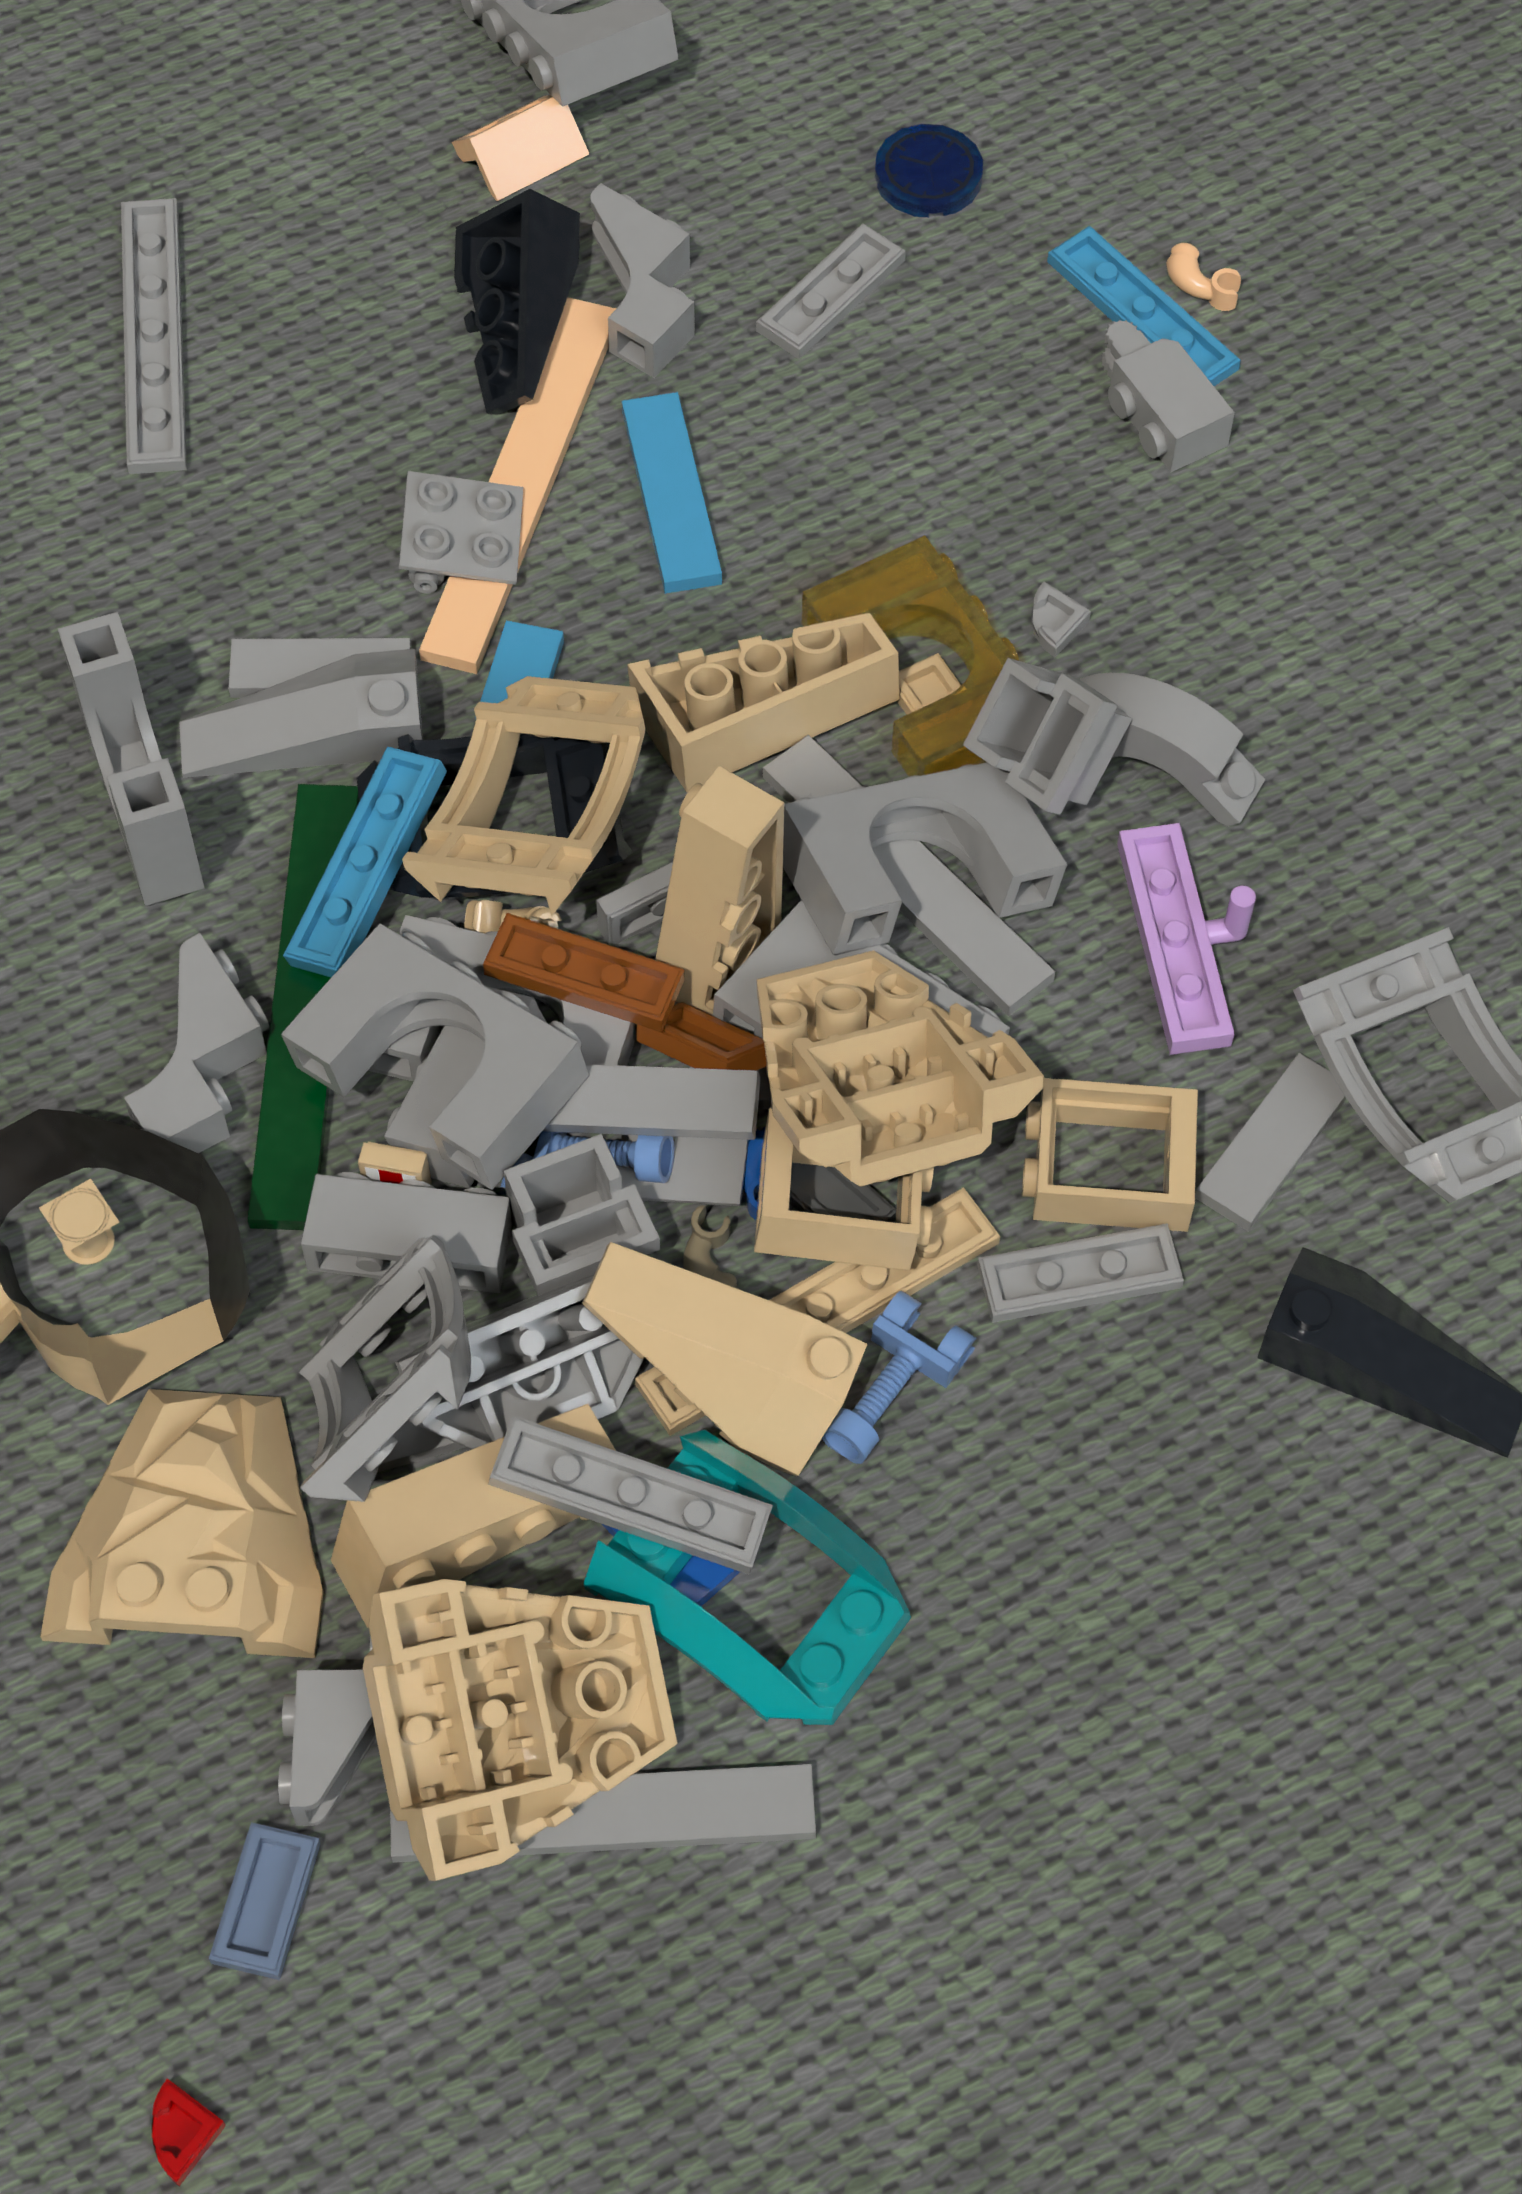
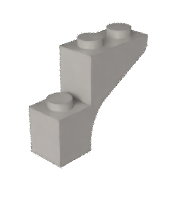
M600 183L590 195L591 208L595 214V221L592 224V235L626 293L621 304L608 317L609 352L655 378L695 336L694 301L689 299L681 290L673 287L690 269V234L684 231L677 223L665 220L640 206L630 196L619 194Z
M201 933L184 941L179 950L178 1032L173 1056L166 1067L152 1081L124 1097L134 1128L153 1133L196 1153H200L230 1137L225 1115L232 1112V1107L217 1080L266 1055L262 1032L269 1029L265 1014L252 995L243 999L234 986L239 983V978L226 953L222 949L213 953Z
M370 1636V1651H371V1650L373 1649V1646H372V1641H371V1636ZM297 1670L296 1694H284L282 1729L284 1736H293L292 1761L280 1762L278 1796L280 1805L289 1804L296 1826L317 1825L328 1817L376 1739L363 1670Z

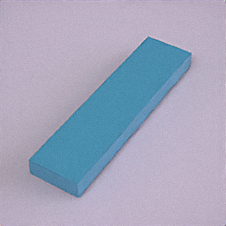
M1088 226L1048 252L1047 263L1107 317L1115 322H1118L1119 319L1121 321L1127 320L1129 323L1133 322V325L1137 326V330H1141L1150 343L1162 338L1179 342L1213 386H1216L1239 370L1241 360L1091 226Z
M678 392L623 400L622 414L664 593L722 585V571Z
M387 746L283 955L290 966L332 977L363 943L403 862L402 859L408 852L447 772L441 760Z

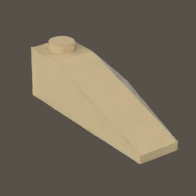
M612 1242L607 1245L582 1302L640 1359L646 1358L676 1387L674 1391L689 1406L694 1404L721 1429L719 1434L729 1444L744 1454L794 1476H799L843 1406L867 1347V1343L807 1314Z

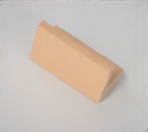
M551 95L543 96L452 142L457 155L463 162L476 160L486 185L496 201L589 155L569 106L565 105L562 107Z

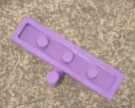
M1180 823L1119 831L1117 845L1170 1055L1231 1046L1234 1030L1211 945L1240 941L1246 936L1256 899L1255 892L1247 886L1235 887L1230 895L1225 918L1205 920Z

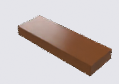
M506 913L483 963L484 975L659 1032H663L685 981L684 969L510 913Z

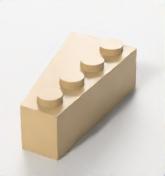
M870 613L795 628L790 638L770 641L762 640L761 636L738 640V649L704 656L702 648L678 653L679 661L654 667L650 666L649 660L627 664L630 687H636L646 731L686 792L696 783L704 785L718 766L732 773L792 747L807 735L811 738L899 700L898 651Z
M721 766L717 767L704 785L696 783L688 791L679 811L681 817L655 959L656 961L684 969L685 981L676 1002H683L712 1016L715 993L781 923L784 802Z
M589 1404L537 1423L615 1450ZM504 1437L373 1488L369 1491L365 1502L347 1500L331 1562L368 1628L373 1594L441 1579L460 1580L527 1544L541 1540L552 1531L579 1517L581 1520L589 1519L488 1485Z

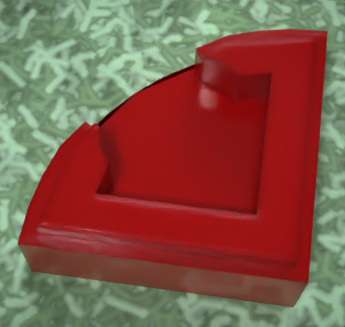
M166 2079L153 2104L152 2141L162 2168L171 2180L180 2186L225 2128L226 2124L169 2079Z

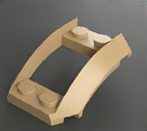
M527 676L506 687L507 699L499 703L478 702L474 708L476 715L474 730L460 770L442 805L425 828L426 842L417 853L407 852L403 857L402 861L405 870L440 902L453 885L520 893L528 896H544L547 898L552 917L606 841L625 801L646 730L636 687ZM521 733L533 734L537 737L552 736L588 740L592 743H610L594 792L568 838L489 829L503 797Z

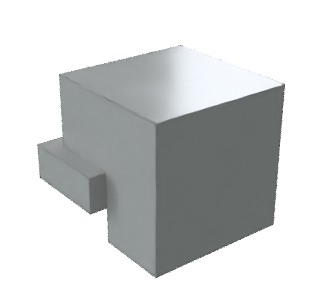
M1007 658L963 746L993 767L1010 771L1005 781L1006 784L1043 810L1061 815L1067 801L1084 805L1088 804L1132 718L1117 709L1118 705L1077 677Z
M602 1134L504 1170L506 1194L510 1198L512 1223L515 1227L512 1230L513 1241L537 1296L595 1275L605 1249L610 1242L645 1255L660 1250L659 1235L635 1184L622 1188V1176Z

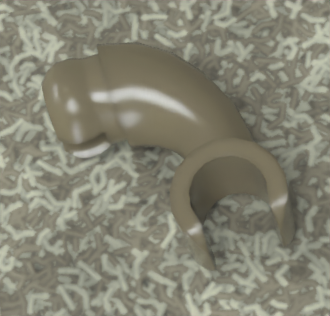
M698 1206L691 1218L692 1234L684 1251L683 1269L736 1288V1277L729 1272L720 1271V1267L713 1262L710 1255L711 1249L721 1247L729 1239L730 1218L726 1216L723 1225L717 1231H704L700 1225L706 1217V1206Z

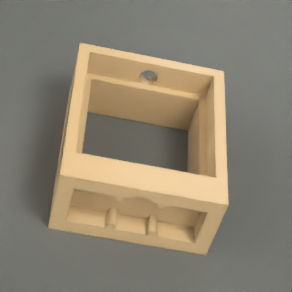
M1043 1078L1040 1102L1031 1101L1027 1105L1025 1139L1037 1140L1036 1159L1025 1158L1022 1181V1196L1034 1197L1033 1220L1145 1228L1168 1223L1169 1230L1188 1232L1195 1205L1198 1090ZM1056 1122L1165 1130L1163 1193L1053 1185Z
M769 1108L761 1151L754 1252L910 1270L917 1245L927 1246L929 1243L932 1207L921 1206L922 1192H930L934 1167L898 1176L896 1223L790 1211L789 1198L792 1162L822 1165L798 1152L774 1118L772 1108Z

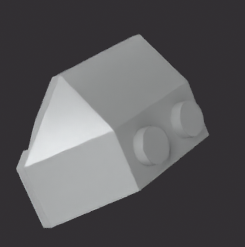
M592 1275L543 1295L532 1296L466 1324L471 1351V1374L459 1408L457 1410L443 1397L437 1407L419 1426L472 1450L505 1437L512 1415L534 1423H540L589 1404L595 1416L599 1419L619 1409L643 1359H640L582 1304L594 1277ZM428 1342L395 1362L399 1374L427 1347Z

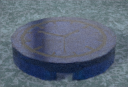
M919 124L902 128L886 138L876 153L875 179L881 197L896 210L914 217L929 218V213L938 214L942 212L943 216L955 214L974 201L982 186L983 158L977 145L962 132L944 125Z

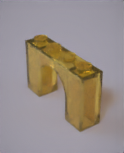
M924 535L802 592L801 624L803 627L870 613L888 639L902 636H920L936 640L957 653L967 666L970 675L957 690L894 721L891 752L909 777L957 769L968 764L986 763L985 760L963 746L1007 658L1019 661V657L1010 640L1006 637L1000 638L992 628L985 607L976 595L969 596L960 584L956 569L945 553L938 554Z

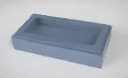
M251 1822L209 1956L211 1964L280 1980L321 1845L319 1838Z

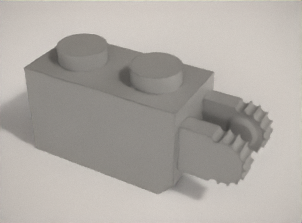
M1119 319L1118 322L1113 321V324H1109L1105 332L1107 348H1105V352L1102 354L1101 364L1104 366V370L1108 371L1107 375L1111 379V386L1108 389L1109 402L1119 418L1124 419L1128 417L1139 431V439L1146 454L1151 458L1159 457L1168 470L1173 472L1229 445L1235 412L1180 343L1163 338L1150 343L1141 330L1138 331L1137 326H1134L1133 322H1127V320L1121 321Z

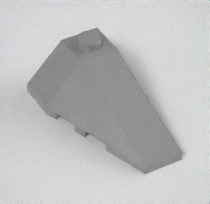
M407 649L354 654L180 721L183 778L370 762L374 760L380 761L387 746L399 748L398 737L409 734L413 740H423L416 650Z

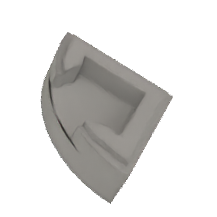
M1044 581L1034 597L1031 623L1035 637L1040 645L1055 658L1090 621L1091 611Z

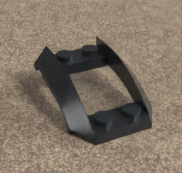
M521 733L509 777L547 773L556 837L568 838L594 792L610 743H592L588 740L552 736L537 737L533 734ZM407 734L398 737V749L441 760L447 772L440 786L451 785L454 783L472 736L452 739L413 740ZM376 760L356 778L359 802L378 766ZM427 813L408 852L417 853L427 840L425 828L429 824ZM620 813L606 841L584 873L623 861L633 852L624 841ZM402 862L389 890L421 898H436L405 870ZM453 885L444 898L484 896L508 892Z

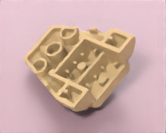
M874 950L757 979V998L773 1116L800 1154L824 1167L834 1166L851 1182L860 1187L982 1154L991 1144L993 1123L1016 1117L1043 1089L1044 1075L1014 1038L1001 1030L994 1032L992 1037L985 1036L970 1026L971 1011L955 1003L950 1006V1013L928 999V984Z
M148 1389L109 1466L51 1572L40 1636L42 1641L110 1645L113 1629L241 1637L247 1654L316 1657L324 1593L310 1538L311 1533L297 1479L298 1474L281 1397Z
M441 1579L373 1594L369 1619V1631L373 1649L364 1657L363 1663L368 1698L390 1809L397 1821H407L412 1850L429 1881H437L502 1864L520 1851L518 1846L547 1826H558L574 1815L571 1811L591 1796L599 1791L611 1790L678 1744L650 1607L647 1605L571 1595L561 1597L528 1593L526 1589L511 1587L500 1589L466 1585L465 1581Z

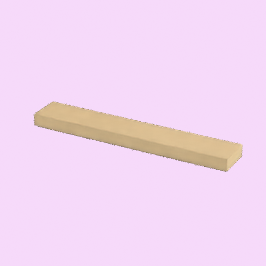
M963 1187L930 1206L932 1207V1224L929 1243L927 1246L917 1245L910 1270L834 1262L769 1301L807 1314L847 1333L883 1312L899 1291H903L909 1296L999 1244L1000 1235ZM655 1367L635 1377L636 1387L669 1436L705 1416L694 1404L689 1406L674 1391L676 1387Z

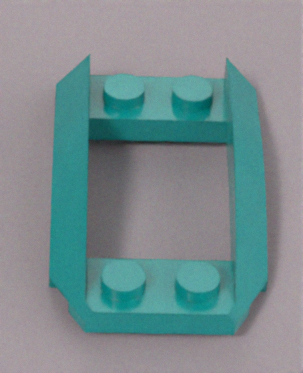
M706 1430L680 1436L683 1449L667 1469L773 1505L770 1512L772 1515L809 1540L851 1576L780 1671L735 1632L670 1585L693 1556L691 1554L619 1530L608 1545L598 1540L583 1583L585 1590L594 1596H597L599 1593L610 1601L649 1606L654 1631L657 1636L718 1679L749 1705L756 1715L768 1722L770 1718L802 1719L805 1725H833L911 1619L910 1611L885 1559L822 1505L763 1464Z

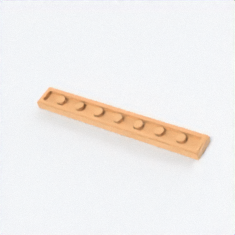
M567 297L534 398L520 405L489 482L523 487L518 571L608 350V317L616 308ZM449 576L419 649L421 661L477 674L513 584Z

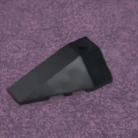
M528 189L456 227L454 279L457 292H471L475 312L470 311L464 317L467 332L480 331L483 345L478 351L474 363L486 413L491 415H500L533 400L579 264L580 213L532 189Z
M1304 1247L1302 1248L1289 1273L1269 1321L1257 1358L1508 1458L1522 1422V1393L1366 1272Z

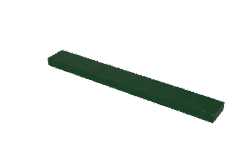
M298 784L248 1211L250 1229L304 1230L315 1176L321 1173L329 1087L296 1067L281 1034L331 977L290 966L283 955L359 804L357 786Z

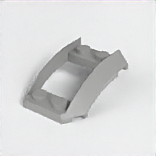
M1449 927L1299 986L1293 992L1330 1072L1355 1112L1379 1142L1403 1167L1448 1203H1451L1522 1172V1062L1495 1024L1470 973L1462 975L1448 944L1450 940L1454 939ZM1422 1007H1425L1433 1025L1497 1109V1112L1425 1143H1422L1387 1101L1371 1076L1351 1037Z
M434 1235L429 1239L426 1237L419 1238L333 1325L320 1342L321 1348L299 1371L310 1383L319 1417L318 1448L311 1464L315 1471L300 1487L310 1497L365 1502L377 1475L379 1465L397 1444L398 1440L392 1435L407 1420L418 1426L432 1413L443 1397L457 1410L459 1408L471 1374L470 1344L457 1277L443 1243ZM428 1296L431 1310V1333L427 1347L372 1401L360 1368L353 1355L357 1351L364 1357L371 1354L391 1330L386 1321L400 1307L407 1313H411Z

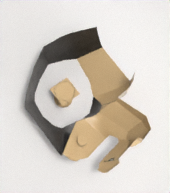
M38 1109L0 1130V1227L7 1214L34 1190L83 1168H107L153 1183L196 1205L202 1221L208 1250L210 1299L132 1331L93 1338L88 1337L78 1323L61 1320L35 1309L20 1289L8 1246L0 1241V1344L20 1322L52 1372L74 1388L93 1395L109 1405L223 1342L240 1317L250 1292L239 1226L227 1193L203 1155L148 1131L73 1111ZM91 1179L39 1207L61 1241L65 1254L72 1261L84 1265L94 1264L106 1258L111 1252L115 1240L111 1227L118 1224L119 1221Z

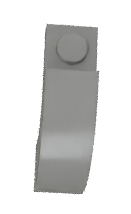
M1112 672L1098 673L1080 678L1081 681L1118 705L1117 709L1132 718L1112 757L1135 758L1164 770L1178 780L1218 822L1228 827L1240 824L1263 785L1265 778L1236 748L1244 734L1232 722L1197 697L1152 678Z

